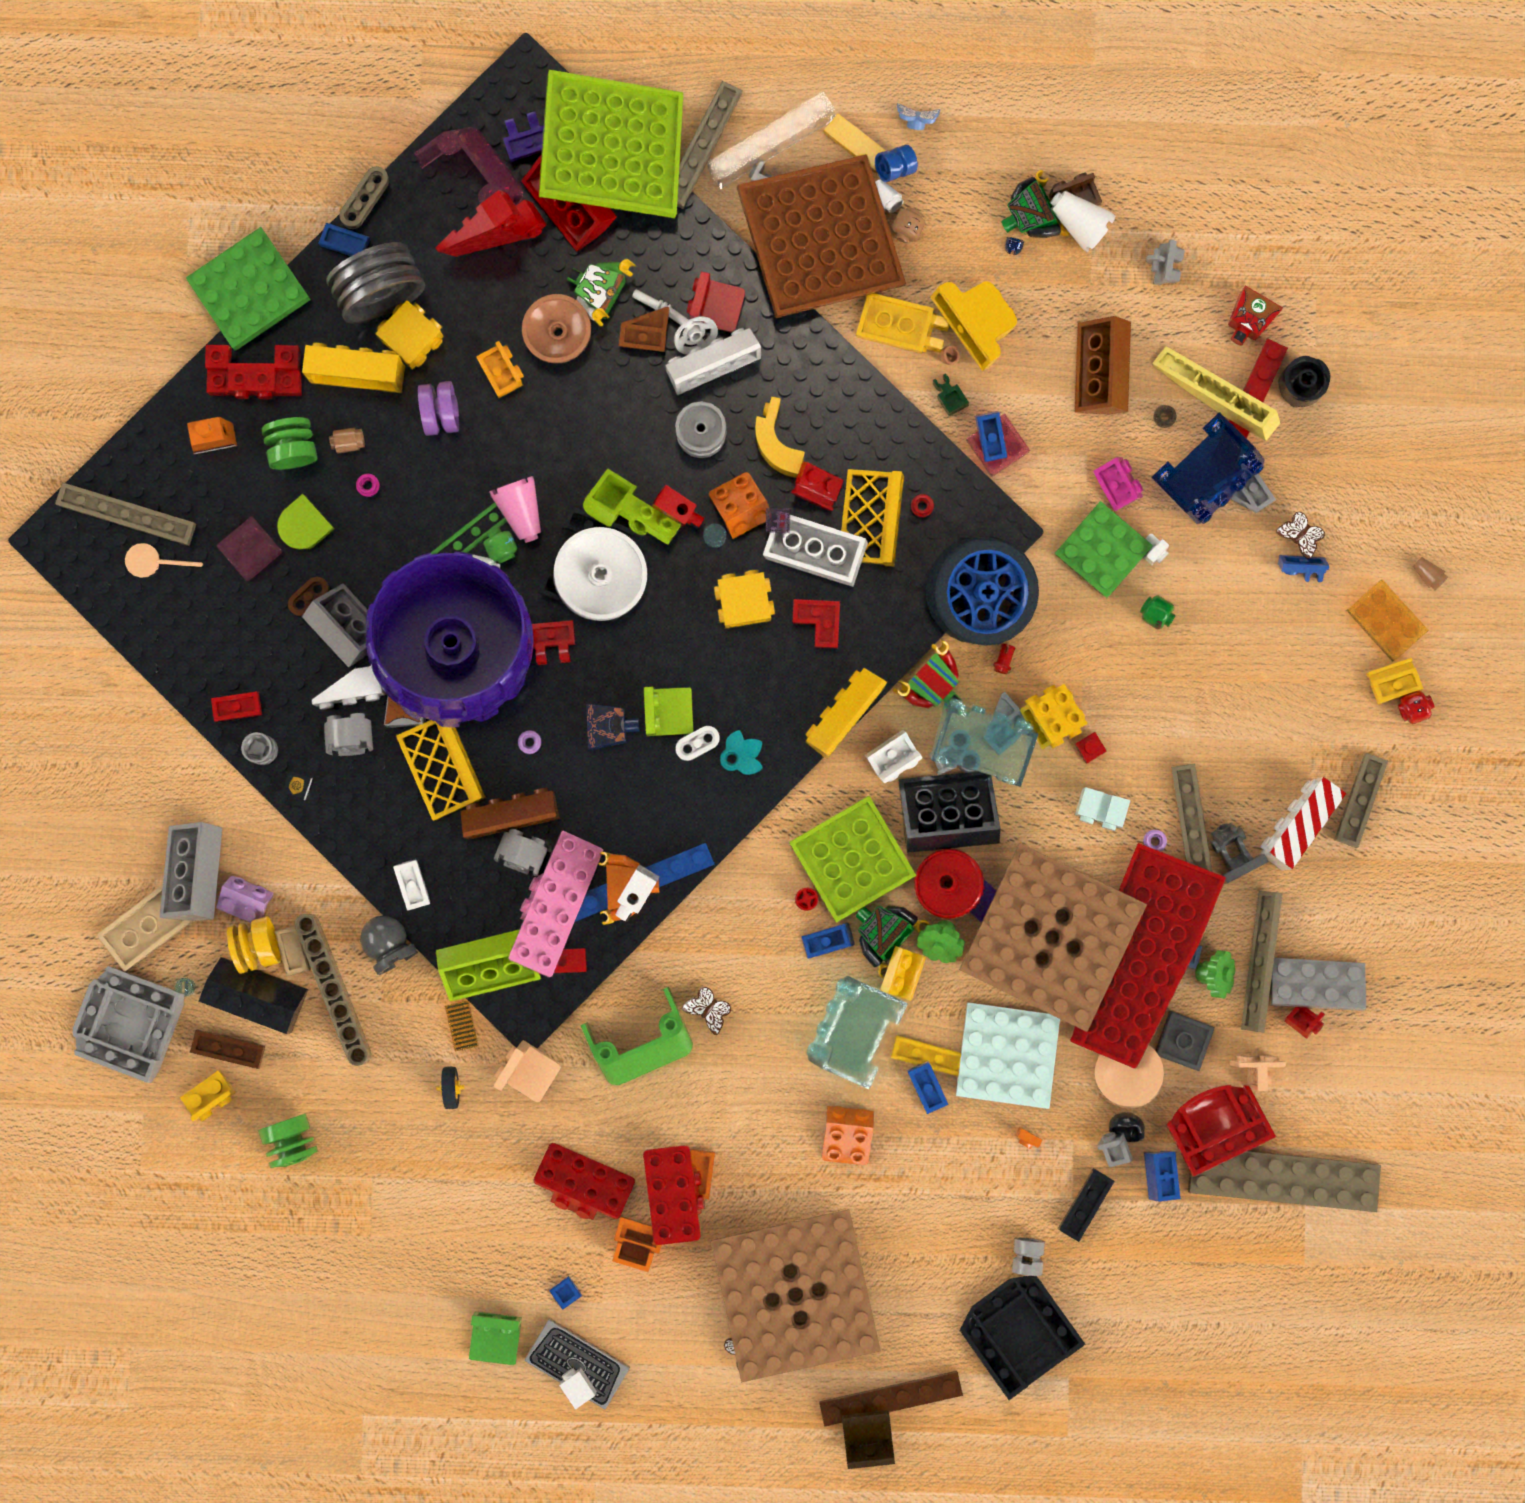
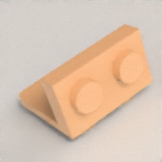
M523 1040L517 1048L512 1046L506 1058L509 1061L506 1066L501 1065L494 1077L497 1078L494 1087L502 1091L508 1084L535 1102H540L561 1069V1064Z

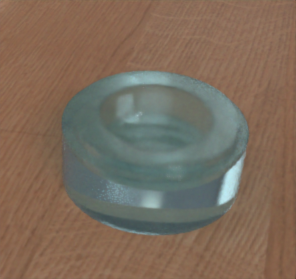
M719 524L708 525L703 533L705 543L713 548L722 546L726 541L724 527Z

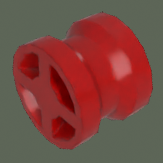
M802 888L795 896V903L801 910H812L818 904V895L812 888Z

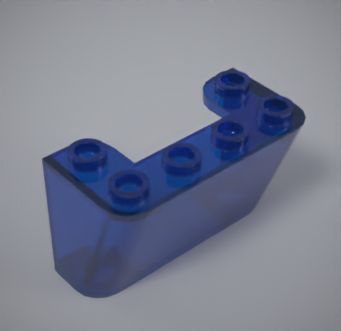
M1220 412L1202 428L1208 436L1175 468L1167 461L1151 477L1196 524L1207 523L1218 508L1224 507L1236 491L1242 490L1246 486L1247 481L1253 475L1259 474L1264 468L1265 460L1260 452Z

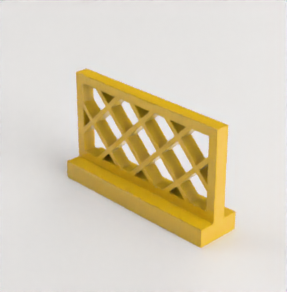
M848 469L841 531L849 533L847 525L853 519H856L862 528L854 535L859 536L866 531L873 539L867 544L866 550L874 543L880 548V558H870L865 552L864 555L866 557H863L861 563L884 564L885 566L895 567L904 483L902 471L881 472ZM853 475L863 476L867 481L859 490H856L852 485ZM879 477L888 478V485L881 492L872 484ZM871 486L877 495L867 503L860 493ZM858 496L865 505L854 513L849 507L850 501ZM881 498L885 502V509L877 515L870 505ZM868 508L875 517L864 525L857 516ZM878 520L883 526V531L877 537H874L867 528Z
M429 720L423 723V725H418L396 735L433 821L467 805L486 799L456 728L442 727L436 721ZM434 724L437 725L439 730L436 741L425 737L428 727ZM410 735L420 737L415 750L408 748L403 738ZM423 739L435 743L430 756L419 752ZM438 745L446 747L449 754L445 762L434 758ZM417 755L429 759L425 771L416 769L414 763ZM433 760L444 764L440 777L428 773ZM448 766L456 769L458 773L455 783L443 779ZM426 776L438 780L434 793L426 790L423 785ZM442 782L453 785L449 799L437 794ZM457 787L465 790L469 800L462 803L452 800ZM436 797L447 801L444 811L437 814L433 808ZM451 803L456 804L455 806L449 808Z

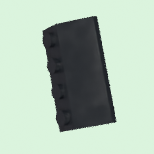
M220 957L206 980L198 1002L284 1034H290L294 1029L308 989L258 970L251 971L249 967L248 972L240 974L233 961Z

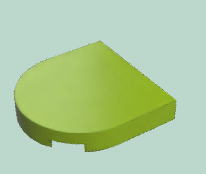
M304 494L299 496L281 513L277 525L281 539L288 546L295 549H310L334 530L332 525Z

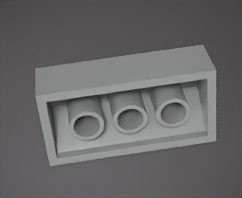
M204 822L169 826L160 918L190 921L214 919L222 827Z

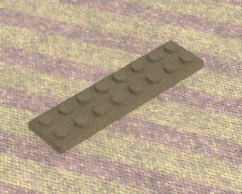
M1247 1151L1193 1177L1190 1172L1188 1192L1377 1212L1381 1165Z

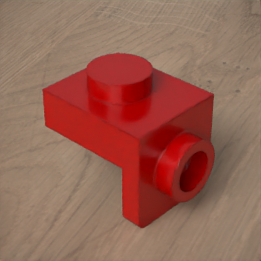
M1295 1007L1284 1022L1307 1039L1312 1033L1316 1035L1324 1026L1322 1020L1325 1014L1321 1011L1319 1015H1316L1307 1007Z

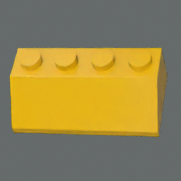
M865 668L861 672L858 670L854 672L848 680L851 682V685L847 690L842 688L834 698L837 701L832 708L827 706L820 715V718L823 720L818 726L813 724L805 734L808 737L806 743L826 759L830 757L887 684L884 679Z

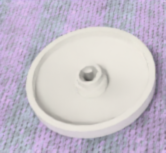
M594 527L574 534L563 544L555 560L553 578L559 597L571 611L587 619L605 621L626 614L637 604L646 586L647 566L641 550L628 536L614 529Z

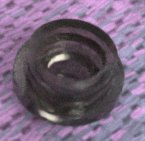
M1169 405L1159 406L1153 414L1154 422L1161 428L1171 427L1177 418L1176 411ZM1161 414H1167L1168 420H1162Z

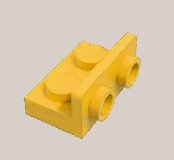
M895 946L880 991L911 1001L926 957Z
M218 1070L181 1096L180 1099L192 1115L190 1117L192 1122L198 1119L203 1122L213 1115L211 1110L219 1105L222 1108L232 1101L231 1096L236 1092L222 1071Z

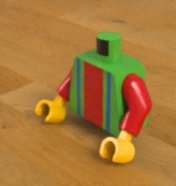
M940 638L942 642L940 648L932 644V649L937 653L930 658L908 683L899 680L898 682L902 684L900 691L895 688L893 689L894 693L901 695L913 706L928 709L931 707L936 708L944 701L954 709L962 700L952 691L959 683L957 680L959 673L955 659L949 651V645L942 638Z

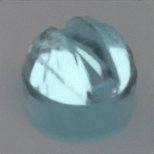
M190 978L178 980L175 985L176 991L182 993V982H185L184 997L194 993L195 983Z

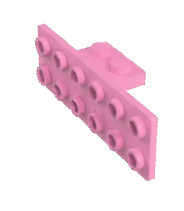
M565 831L560 832L544 873L537 878H533L529 890L532 891L529 899L525 898L520 908V911L523 912L520 919L524 921L509 954V960L547 977L553 975L602 856L600 852H603L602 848Z

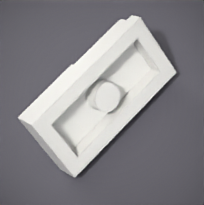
M410 860L393 866L407 911L430 904L417 860Z

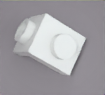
M1149 534L1146 540L1153 547L1143 558L1153 565L1156 561L1160 563L1169 554L1166 551L1169 544L1163 539L1159 541L1153 534Z

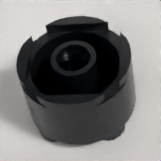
M1310 356L1298 357L1281 373L1278 379L1280 393L1293 407L1313 405L1326 393L1331 378L1330 371L1327 365L1320 359Z

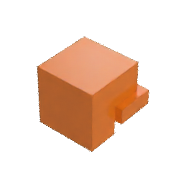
M621 1216L614 1240L618 1241L612 1261L649 1272L654 1253L659 1254L662 1246L654 1243L652 1225Z

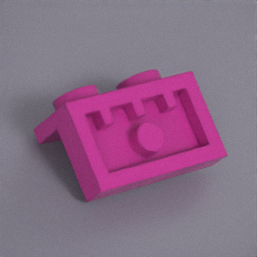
M1116 457L1093 471L1114 511H1118L1143 497L1141 483L1137 479L1134 480L1131 474L1132 467L1130 463L1122 457Z

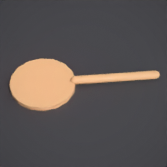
M145 543L136 544L131 547L125 557V565L128 571L140 578L149 577L154 574L159 564L203 566L202 562L160 559L157 550Z

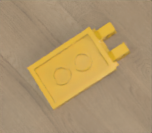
M874 293L866 297L856 337L920 354L926 352L927 349L940 353L944 347V340L931 337L932 330L935 328L948 332L950 325L944 317L934 313V308Z

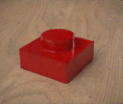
M1096 732L1074 744L1086 764L1107 752Z

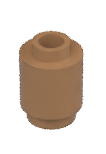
M354 427L334 430L333 436H329L331 449H336L337 454L358 451L360 448L365 447L362 429Z

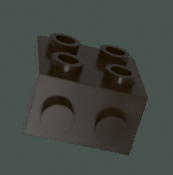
M877 1410L842 1416L848 1469L895 1464L889 1411Z

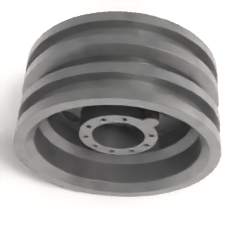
M390 242L370 247L347 258L329 273L326 279L327 284L331 289L333 297L338 300L337 306L347 323H365L392 314L395 307L400 303L404 304L406 300L411 303L423 292L425 283L420 277L418 268L414 266V259L410 255L406 244Z

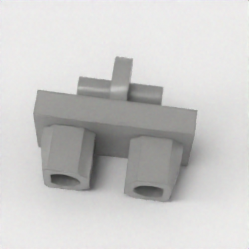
M1169 240L1168 243L1160 244L1159 248L1154 249V255L1146 257V262L1152 265L1151 271L1155 272L1153 284L1160 286L1164 283L1174 284L1180 281L1181 272L1173 268V263L1182 261L1185 250L1176 246L1177 241Z

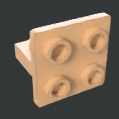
M1236 1056V1060H1230V1065L1248 1067V1086L1256 1091H1268V1086L1271 1085V1073L1267 1071V1067H1286V1062L1279 1061V1057L1259 1056V1060H1255V1057Z

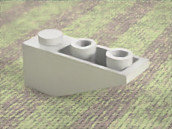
M371 666L352 670L312 699V704L317 707L319 706L320 709H330L334 707L333 704L342 702L346 706L356 704V700L366 699V702L380 700L379 696L385 695V692L376 680Z

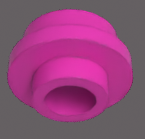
M363 474L356 482L358 492L365 497L374 496L380 487L379 480L372 474ZM371 482L372 487L370 489H365V483Z

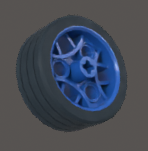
M971 538L951 545L933 563L926 585L927 605L932 618L939 628L950 637L961 642L984 646L1003 643L1022 632L1034 615L1039 597L1038 578L1027 556L1016 546L1004 540L994 538ZM980 554H987L989 570L987 571L977 570ZM971 557L970 566H968L965 561ZM996 558L1002 562V564H1000L998 567L996 563ZM962 573H965L967 575V583L962 586L959 582V577ZM1001 574H1004L1006 583L1001 587L998 583V578ZM950 588L955 591V592H954L953 594H951V595H950ZM960 597L965 609L955 612L952 602ZM1004 598L1011 603L1006 614L998 610ZM981 608L984 609L986 614L982 621L977 618V613ZM966 615V622L964 623L959 617ZM997 615L1000 616V617H1002V619H1001L1000 621H998V622H997Z

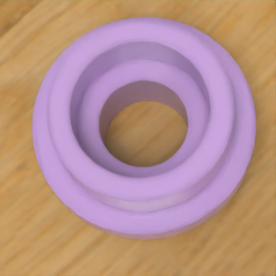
M525 731L518 738V746L524 753L533 754L540 749L541 738L534 731ZM528 738L534 740V744L531 747L526 745Z
M1151 830L1145 834L1143 844L1161 852L1166 847L1167 838L1160 830ZM1153 837H1156L1159 841L1156 846L1151 844Z

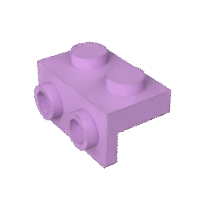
M230 876L222 886L216 908L251 923L252 920L264 917L267 904L273 897V892L266 890L262 886L251 884L243 878Z

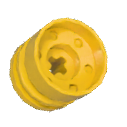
M269 916L252 920L251 932L245 923L239 924L238 927L236 925L227 927L229 954L240 974L248 972V967L251 971L256 970L258 965L257 958L263 967L281 963V953L275 934L276 930Z

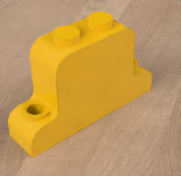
M984 281L966 292H961L952 282H946L938 286L930 298L977 365L984 371L1001 355V349L997 341L1006 337L1017 324V317L1013 309L1008 306L1001 292L988 281Z

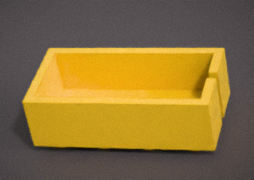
M313 343V346H305L302 373L310 383L402 393L405 365L394 351L382 350V353H376L369 348H359L358 351L350 350V347L343 345L329 348L323 343Z

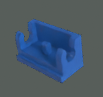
M1144 1152L1149 1200L1161 1202L1181 1199L1176 1152Z

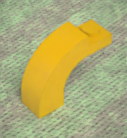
M771 397L770 403L766 402L762 416H766V418L759 416L756 418L755 435L757 446L764 460L773 469L784 475L797 478L805 452L786 447L776 437L774 426L781 399Z

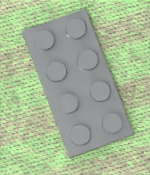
M1274 958L1270 986V1003L1274 1006L1364 1011L1366 1010L1365 963Z

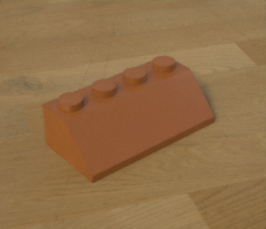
M1110 316L1078 323L1075 413L1110 415L1128 412L1131 321L1117 316Z
M548 788L534 790L535 794L525 796V793L512 795V800L503 801L502 798L489 800V805L481 807L479 803L467 805L466 810L461 811L463 837L474 839L509 831L510 828L518 829L558 820L560 816L554 791H548Z

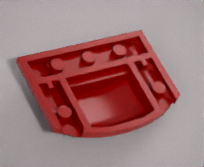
M1224 1085L1206 1090L1183 1104L1166 1125L1193 1177L1276 1138L1250 1086L1243 1085V1088Z

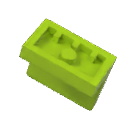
M644 687L647 736L693 733L691 688L654 689V687Z

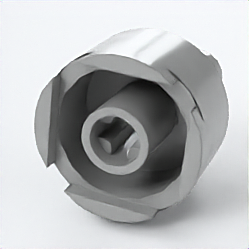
M351 714L350 718H341L339 715L327 717V722L324 723L327 754L332 755V751H338L339 756L364 754L366 748L369 751L373 750L371 720L366 719L365 714Z
M510 828L509 832H504L494 860L498 862L501 858L505 861L503 865L524 874L533 871V876H538L548 849L544 845L545 841L536 837H532L530 840L523 837L522 832Z

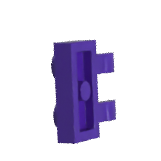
M535 111L526 114L531 129L518 133L513 118L505 120L509 136L503 138L510 162L542 153L544 125H539Z

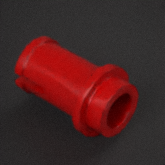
M1001 644L997 662L993 664L995 672L1007 674L1008 671H1011L1010 663L1016 649L1014 646L1009 645L1008 648L1007 644Z

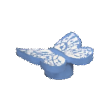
M897 103L899 117L907 121V127L910 129L924 130L925 124L934 123L940 115V109L920 112Z

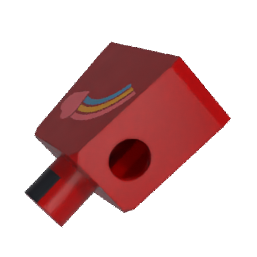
M667 485L660 490L651 505L656 510L681 524L680 527L687 523L698 530L704 520L703 516L694 511L697 506L695 503ZM677 507H681L684 510V515H680L677 512Z

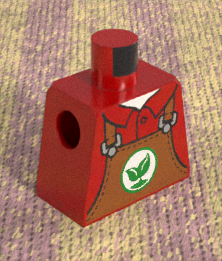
M1245 285L1238 296L1228 325L1235 329L1231 341L1240 346L1244 344L1247 337L1256 341L1281 312L1283 307Z

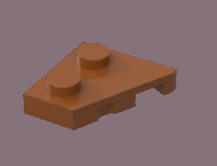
M664 307L622 322L619 346L665 352L670 307Z

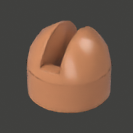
M946 346L941 350L939 356L944 364L951 365L958 362L960 353L955 346Z

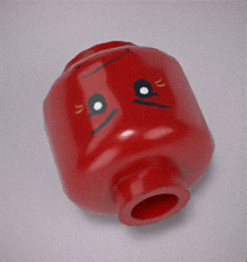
M1420 690L1403 696L1400 700L1401 703L1398 704L1404 722L1408 721L1410 724H1416L1431 718V709L1435 708L1431 696H1425Z

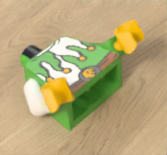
M624 259L622 262L589 264L585 273L575 268L569 273L567 280L577 285L574 291L576 300L585 308L589 318L596 321L599 326H603V323L600 321L602 318H609L608 314L626 283L625 275L623 274L629 277L633 275L628 269L636 265L629 259Z

